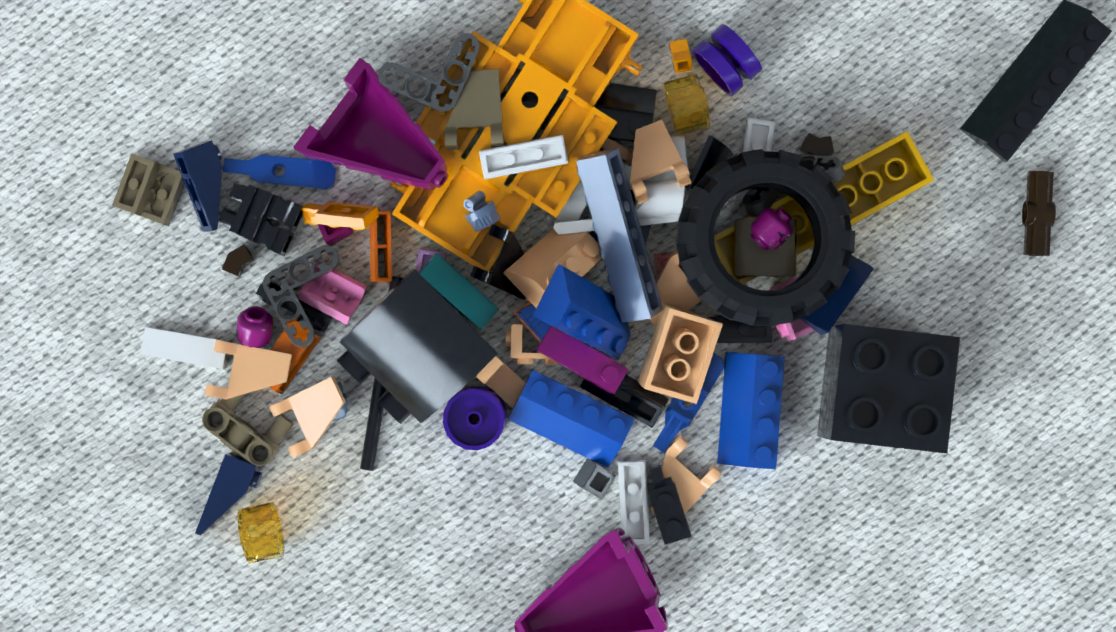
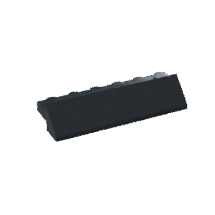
M1063 0L961 126L960 130L980 146L984 145L1002 161L1008 162L1110 35L1112 30L1092 15L1093 11Z
M517 69L501 94V102L518 77L521 69ZM610 83L609 86L607 85L594 107L617 121L608 138L611 140L634 142L636 130L653 122L657 90ZM566 89L562 91L539 129H546L569 91ZM527 92L522 97V104L527 108H533L538 103V96L533 92Z

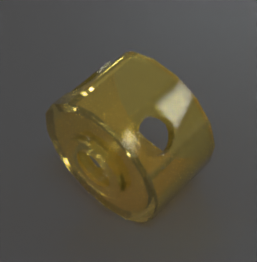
M697 74L663 83L668 108L677 136L711 127L706 94L703 86L701 87Z
M274 502L238 509L239 537L247 562L251 564L283 557L285 553L284 537L279 513Z

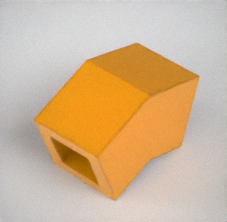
M687 38L669 42L675 74L691 71L692 60Z

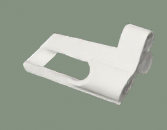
M685 135L670 136L690 173ZM632 166L624 167L630 190L632 189L630 186ZM673 169L643 180L649 201L638 204L635 198V209L640 226L678 222L683 206L685 186L680 187ZM582 180L553 225V229L558 235L594 231L593 219L579 220L587 205Z

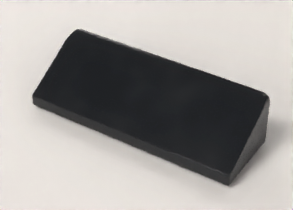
M628 375L624 376L615 394L607 393L585 379L580 385V388L651 428L655 425L668 402L666 396L644 389L637 380Z

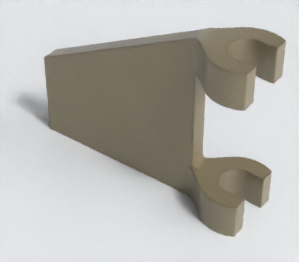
M499 69L470 71L445 127V146L447 151L459 150L457 130L463 128L491 127L492 147L504 146Z

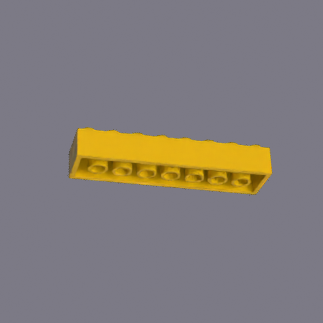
M908 131L843 165L845 175L841 180L833 183V185L840 194L844 193L852 211V214L849 216L851 225L931 183L934 181V178ZM789 195L775 202L771 208L776 211L782 208L792 219L797 220L796 255L813 247V228L807 213L801 205ZM749 216L746 219H756L758 216ZM735 225L714 236L718 258L726 271L734 279L745 284L758 277L735 276Z

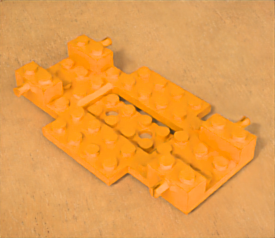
M517 0L523 6L498 46L475 31L472 32V35L478 39L480 47L470 71L499 69L500 96L522 62L525 63V66L501 102L503 138L507 146L531 141L557 102L564 89L569 91L539 138L544 139L563 135L569 164L517 173L509 187L504 185L509 175L485 180L479 151L491 149V127H485L464 160L462 156L481 127L458 129L459 150L447 151L445 146V127L454 107L449 111L441 112L426 106L416 123L420 125L429 138L436 141L434 147L447 165L446 172L448 173V178L442 187H436L433 190L399 183L402 185L401 187L392 181L390 186L403 193L392 215L469 264L491 272L494 268L504 241L488 234L492 225L481 231H474L471 223H468L464 216L469 212L463 205L467 198L477 191H482L486 197L485 201L493 200L497 207L496 211L500 219L494 225L507 229L514 234L532 204L537 205L552 216L558 217L581 181L577 173L578 166L576 161L589 153L599 152L617 124V121L594 107L607 85L609 86L616 73L625 68L637 77L640 73L639 71L643 69V66L630 59L631 50L639 39V34L586 0ZM470 39L463 46L460 56L456 57V60H460L468 65L469 60H464L465 54L468 51L473 52L474 47L470 45ZM456 64L451 65L447 72L448 78L452 81L460 80L463 75L462 68ZM444 80L440 84L441 86H446L443 94L436 95L440 107L451 103L448 93L450 89L456 92L458 86L447 84ZM527 92H533L538 96V103L533 108H527L522 104V97Z

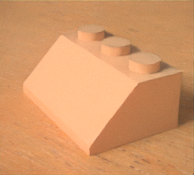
M553 229L505 270L504 274L537 308L558 264L584 277L602 260L600 254L601 247L587 232L558 235Z
M663 303V310L660 312L638 383L644 389L697 404L723 324L695 312Z

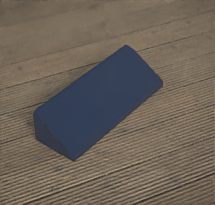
M851 255L847 267L849 272L840 288L836 289L827 299L826 304L812 314L800 319L818 334H827L874 270L871 265Z

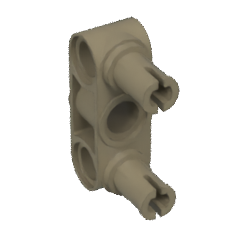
M246 394L227 400L218 399L217 402H214L204 412L202 416L203 426L220 439L229 449L241 455L250 463L256 466L271 463L281 447L279 443L294 423L280 414L267 433H262L261 435L253 426L235 415L236 407ZM216 411L223 416V423L220 427L214 426L211 422V416ZM259 445H263L268 449V457L265 461H261L256 457L255 450Z

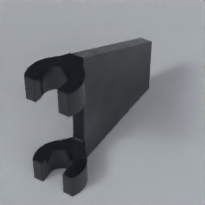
M492 224L488 234L504 241L502 250L491 273L474 266L470 276L525 300L526 297L504 274V271L523 256L524 252L513 232Z

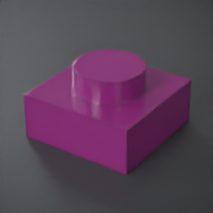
M318 224L324 241L329 246L335 245L354 233L350 227L332 228L328 225Z

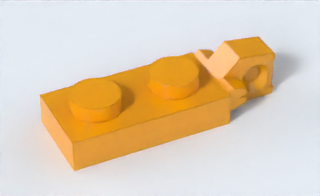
M329 201L325 205L307 203L301 208L304 223L314 226L324 224L332 228L342 226L350 227L354 230H364L379 217L377 206Z

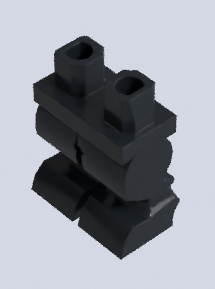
M234 184L229 197L241 202L237 212L224 208L218 221L229 227V231L260 246L265 245L267 249L285 256L295 233L279 226H273L268 220H277L278 223L296 231L303 215L301 210L303 206L290 200L285 201L278 195L250 184L248 187Z

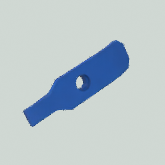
M259 155L250 160L224 158L223 172L249 175L258 183L327 190L335 182L336 169L330 162ZM279 166L285 168V173L282 176L275 175V169Z
M713 353L697 404L693 403L690 407H684L681 399L673 397L665 411V426L653 447L665 453L676 433L691 424L725 367L722 357Z

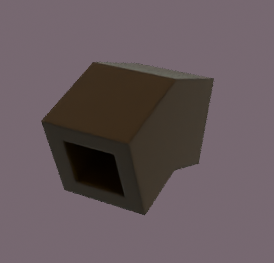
M808 133L800 151L808 155L834 154L831 136L819 138Z
M242 245L228 253L222 270L240 277L244 267L255 261L247 246Z

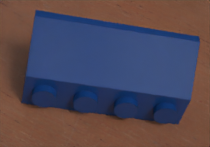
M558 264L533 317L619 360L622 352L626 349L627 342L631 336L628 322L622 323L620 315L616 310L614 295Z
M725 352L717 464L776 469L784 356Z
M531 369L507 420L608 468L623 445L635 419Z

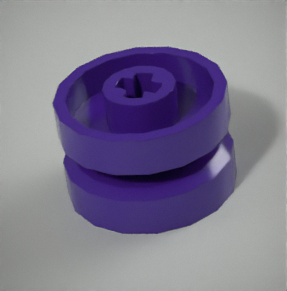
M721 24L711 33L713 44L703 40L692 50V53L714 83L732 97L743 87L741 76L751 80L762 71V66L748 45L731 28Z
M470 386L461 389L448 401L443 412V426L446 435L455 445L465 450H481L491 446L500 437L507 419V411L503 400L493 390L485 386ZM473 413L480 417L476 424L471 422L472 418H469Z

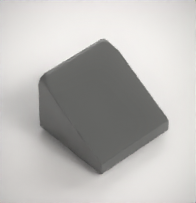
M587 458L573 482L602 499L616 475Z

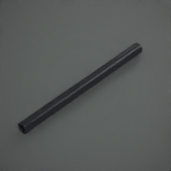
M392 276V281L389 284L388 292L402 279V277ZM375 377L360 469L374 471L384 409L377 400L387 391Z

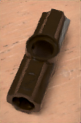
M1028 171L1027 195L1022 207V224L1025 226L1024 255L1050 256L1051 227L1054 225L1056 216L1055 203L1052 202L1054 172Z

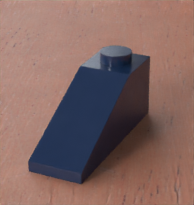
M210 140L173 153L203 232L217 230L222 176L221 153L219 148Z
M225 454L195 534L202 535L206 533L251 491L252 487H258L262 477V472H259L260 466H256L234 454Z

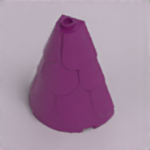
M362 58L358 59L343 79L349 91L320 130L309 125L293 147L296 151L309 158L342 165L351 170L380 175L384 180L430 190L436 187L440 188L448 178L445 161L420 125L412 121L397 97L392 95L388 88L381 85L378 74Z
M618 527L605 533L553 585H548L517 617L514 629L515 632H664L668 630V620L665 607L659 608V596L661 594L644 556L630 536L624 538L622 535L625 534V531Z

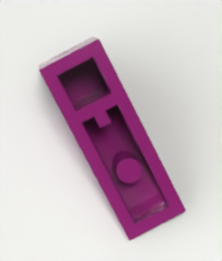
M552 326L549 327L536 350L607 393L615 394L628 371V368Z

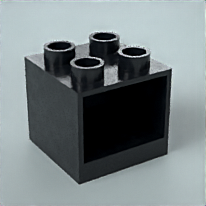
M851 324L834 325L828 332L817 436L833 441L947 454L960 337Z

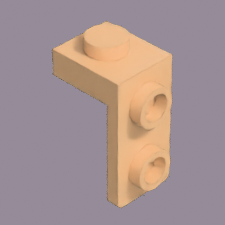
M511 324V330H506L505 346L511 347V358H517L516 364H533V359H545L544 364L560 365L541 353H522L523 325Z
M497 355L476 375L482 383L488 385L512 408L525 384V381Z

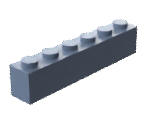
M619 148L589 153L576 161L578 166L577 173L582 180L585 201L592 215L593 229L599 240L601 257L605 261L608 282L612 287L616 300V310L620 315L622 323L651 319L661 312L663 307Z

